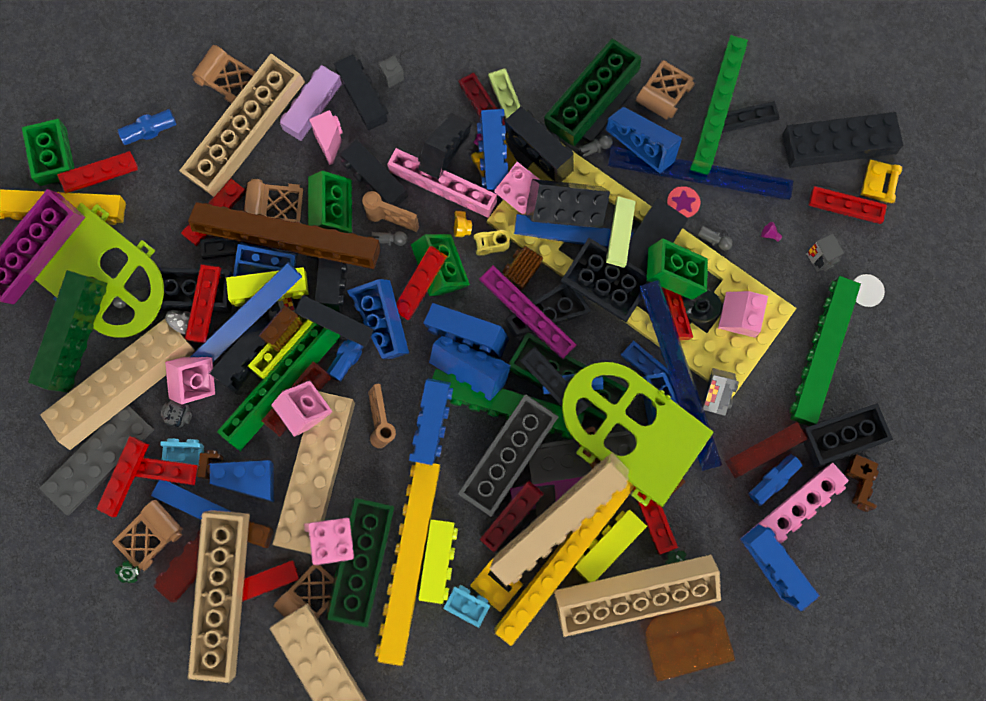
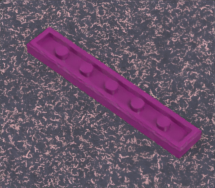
M492 266L479 278L497 298L562 360L576 347V344L497 268Z

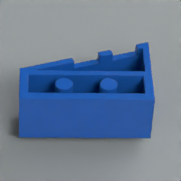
M241 242L237 247L233 277L279 271L288 262L296 268L298 253Z
M267 460L210 464V484L274 502V463Z

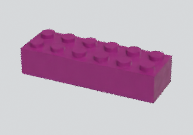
M47 189L0 246V302L15 304L85 219V216L61 194Z

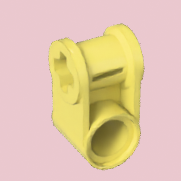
M504 230L480 232L473 236L477 244V255L503 252L510 246V236ZM499 238H505L506 242L503 244H499L497 240Z

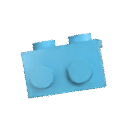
M168 438L167 442L161 441L160 444L163 447L162 460L199 466L200 453H204V445L200 444L199 440L187 439V442H179V439Z
M461 585L459 588L454 587L443 609L479 628L490 608V605L487 604L489 600L480 595H477L476 598L469 594L471 590Z

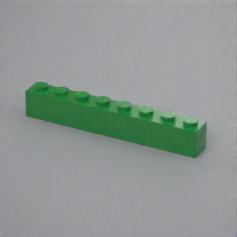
M730 35L690 170L708 175L713 165L747 46V39Z
M841 276L835 281H831L828 291H830L829 298H826L823 304L825 311L818 319L817 325L819 329L812 338L814 345L806 357L808 364L801 372L800 377L803 379L801 385L799 384L795 391L797 398L791 404L789 413H791L790 420L809 427L818 423L861 283Z
M312 323L221 426L217 433L241 451L275 412L272 404L283 391L298 386L341 336L318 324Z
M435 369L432 378L451 383L450 388H453L451 404L456 406L464 404L469 406L470 410L476 412L484 410L493 417L504 416L507 421L524 397L522 394L501 389L489 401L485 398L483 392L479 391L477 393L471 389L472 385L467 382L461 383L457 381L454 374H446L441 370ZM532 398L558 415L557 420L548 433L554 434V432L561 433L562 437L566 439H573L565 424L562 406ZM583 412L577 417L580 425L585 414Z

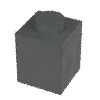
M395 55L379 63L380 74L388 88L405 80L404 71Z

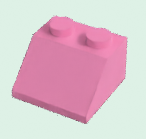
M329 110L309 120L314 135L329 165H331L342 142L340 134L343 132L337 116H332Z
M750 291L726 292L718 329L755 338L761 332L768 296Z
M182 357L165 362L169 399L179 404H185L215 395L214 378L209 374L213 369L211 357Z
M311 381L283 391L272 404L293 436L309 430L333 412Z

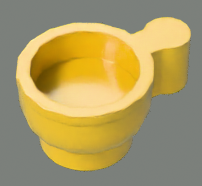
M455 211L454 237L470 235L472 221L466 219V212Z

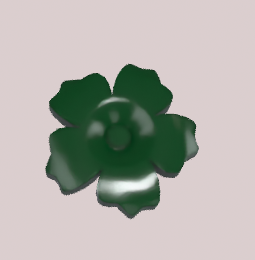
M674 550L669 551L667 555L669 560L665 561V565L688 560L684 559L687 553L677 551L676 554Z
M124 561L122 565L115 568V573L118 575L120 582L135 583L138 580L139 567H132V563Z

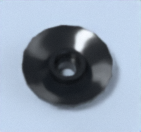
M707 290L693 300L686 297L684 307L687 317L698 323L714 320L721 311L719 296Z

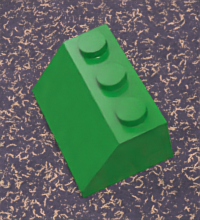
M320 171L308 177V225H316L329 230L335 229L344 233L352 232V179L325 171Z
M425 234L411 244L418 265L430 246L448 256L427 290L429 296L445 295L470 285L451 234Z

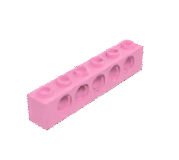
M397 148L395 149L388 162L390 173L487 218L490 217L497 203V194L447 171H444L439 179L419 171L420 162H418V158Z
M834 463L828 464L758 524L771 528L776 535V540L781 544L788 538L786 534L789 531L795 532L802 526V520L813 517L817 513L815 509L820 505L822 507L827 505L831 501L829 497L834 493L836 495L841 493L846 488L844 485L849 480ZM822 482L827 483V492L822 489ZM808 494L813 496V504H810L807 501ZM793 506L799 509L798 517L792 513ZM778 519H782L785 522L784 529L778 527Z

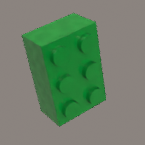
M59 119L22 127L31 178L39 186L60 182L57 174L75 169L67 129Z
M663 238L649 247L647 281L691 300L707 291L708 258Z

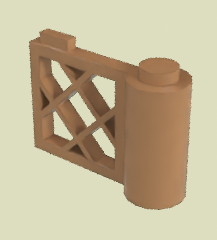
M212 45L192 75L194 77L193 80L197 84L212 87L225 95V100L233 103L237 97L231 94L230 88L241 86L243 90V86L249 82H242L240 74L249 73L253 77L256 72L227 55L220 47ZM231 62L236 65L237 71L226 73L225 67ZM238 75L240 83L229 85L227 76ZM217 78H226L227 85L218 86L215 84Z
M662 61L647 84L641 89L636 102L666 120L669 117L673 118L677 111L675 106L686 91L690 92L695 84L692 82L694 78L669 63ZM662 68L670 71L671 75L662 76ZM682 78L687 83L678 85L676 79ZM672 80L674 86L666 87L664 81ZM660 81L662 88L656 89L651 84ZM676 90V99L668 96V91Z
M252 179L247 182L244 211L267 216V211L274 206L279 214L271 218H280L282 216L283 218L281 219L285 221L300 222L303 188H300V185L288 184V187L266 185L262 183V180ZM269 190L278 191L281 196L273 202L269 197ZM290 193H299L298 200L294 203H291L286 197ZM284 198L290 206L281 211L276 204ZM292 208L297 213L296 220L288 219L285 213Z
M370 191L363 196V206L366 216L370 221L377 222L384 219L417 232L419 225L416 214L383 202L377 192Z
M374 384L368 392L375 428L370 435V442L376 448H383L394 439L396 431L391 424L387 423L380 384Z
M153 500L142 509L141 514L112 542L134 567L138 566L140 570L143 569L145 571L154 563L152 558L168 542H175L182 536L181 531L183 528L157 500ZM140 521L146 525L145 534H136V527ZM125 536H132L131 548H125L120 542ZM136 536H145V548H136ZM150 536H156L161 543L156 548H149ZM135 550H145L144 560L141 563L135 559Z
M313 564L279 598L273 607L283 617H286L304 606L306 603L303 600L308 599V604L311 607V599H323V607L317 613L312 609L318 619L328 608L329 600L325 604V599L330 598V596H325V584H333L334 578L319 564ZM316 568L322 573V582H310V574ZM300 585H308V597H299L294 591ZM310 585H322V596H311Z

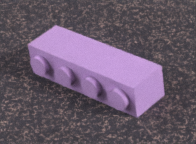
M322 65L318 70H315L309 83L303 86L299 97L293 100L289 111L281 117L280 124L282 129L302 141L312 127L309 119L321 114L341 86L340 76Z

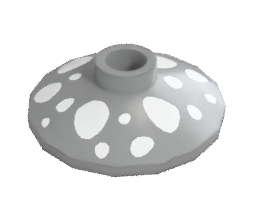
M180 310L168 311L165 316L166 322L175 331L186 335L190 312Z

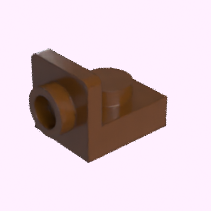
M206 450V453H200L197 477L210 479V464H214L212 460H223V456L215 450Z
M867 479L859 481L851 502L856 504L858 509L865 512L877 508L876 504L867 501L873 493V488H871L873 482Z

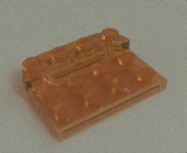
M711 605L695 606L657 616L650 621L646 628L645 641L657 681L735 661L724 623L725 618L717 607Z

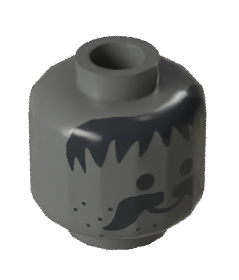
M171 400L169 403L166 402L161 410V417H163V421L166 424L181 428L185 423L188 424L190 422L192 413L188 404H179Z

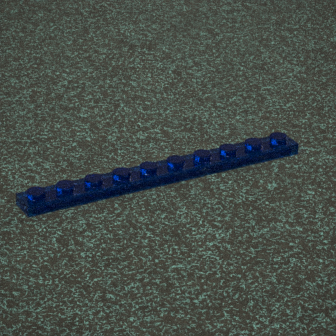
M611 146L608 166L786 200H790L792 196L793 180L712 165L709 174L706 175L690 170L692 161L675 159L673 164L659 173L633 151Z
M656 280L640 286L680 407L710 429L660 281ZM711 435L697 456L702 471L722 465L713 435Z

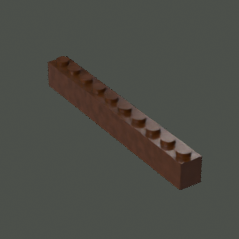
M196 202L188 219L190 227L194 232L371 269L375 268L380 253L379 240L373 237L358 236L354 233L339 232L335 229H324L316 225L310 226L296 221H285L281 218L266 217L262 214H251L243 210L237 211L227 207L212 206L208 203Z

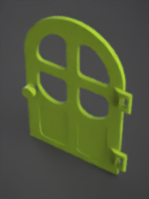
M80 203L76 209L85 216V219L35 280L55 297H58L67 270L108 283L106 294L103 296L100 304V311L96 315L93 324L94 329L110 337L123 338L133 336L143 331L152 323L162 305L164 296L162 275L155 262L150 258L155 250L143 240L136 247L106 223L105 220L109 213L98 204L90 210ZM98 210L103 213L101 217L96 214ZM143 246L149 250L147 254L141 250ZM112 248H119L127 254L128 261L118 276L112 279L101 269L100 260L106 251ZM138 266H142L145 269L151 285L150 296L144 302L139 301L124 287L126 281ZM115 297H119L134 309L135 316L130 323L111 325L103 320V313Z
M612 362L589 365L571 379L565 390L562 402L565 424L573 438L581 445L576 453L590 464L596 457L601 461L604 460L611 451L604 446L603 441L616 423L621 424L636 439V447L630 454L625 456L615 455L629 469L628 481L636 487L631 496L644 506H647L652 499L663 507L714 432L672 401L669 395L666 396L663 390H658L630 368ZM602 375L620 377L627 381L628 389L617 404H611L592 389L591 384L595 377ZM638 393L644 394L652 400L651 404L656 408L655 420L649 426L637 424L625 413L626 408ZM580 398H587L607 415L606 420L595 435L587 434L578 421L576 403ZM584 449L592 455L590 458L582 453ZM639 491L646 496L645 500L637 495Z

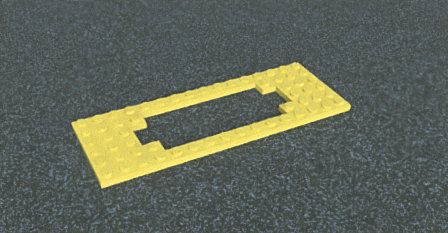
M573 152L574 171L562 182L602 186L610 191L608 201L614 205L618 196L636 201L633 218L641 223L651 206ZM534 163L527 169L540 180L552 181ZM503 199L487 219V223L496 230L506 231L510 236V240L521 248L527 246V248L542 256V263L563 277L574 261L559 250L564 242L514 234L516 215L525 214H521ZM682 228L673 243L708 258V271L722 281L714 291L722 303H724L726 292L750 291L768 296L761 332L754 338L718 329L719 317L708 333H705L691 323L690 327L693 338L690 340H674L670 329L638 306H636L625 323L707 382L709 381L712 368L735 373L736 380L739 381L738 391L797 308Z

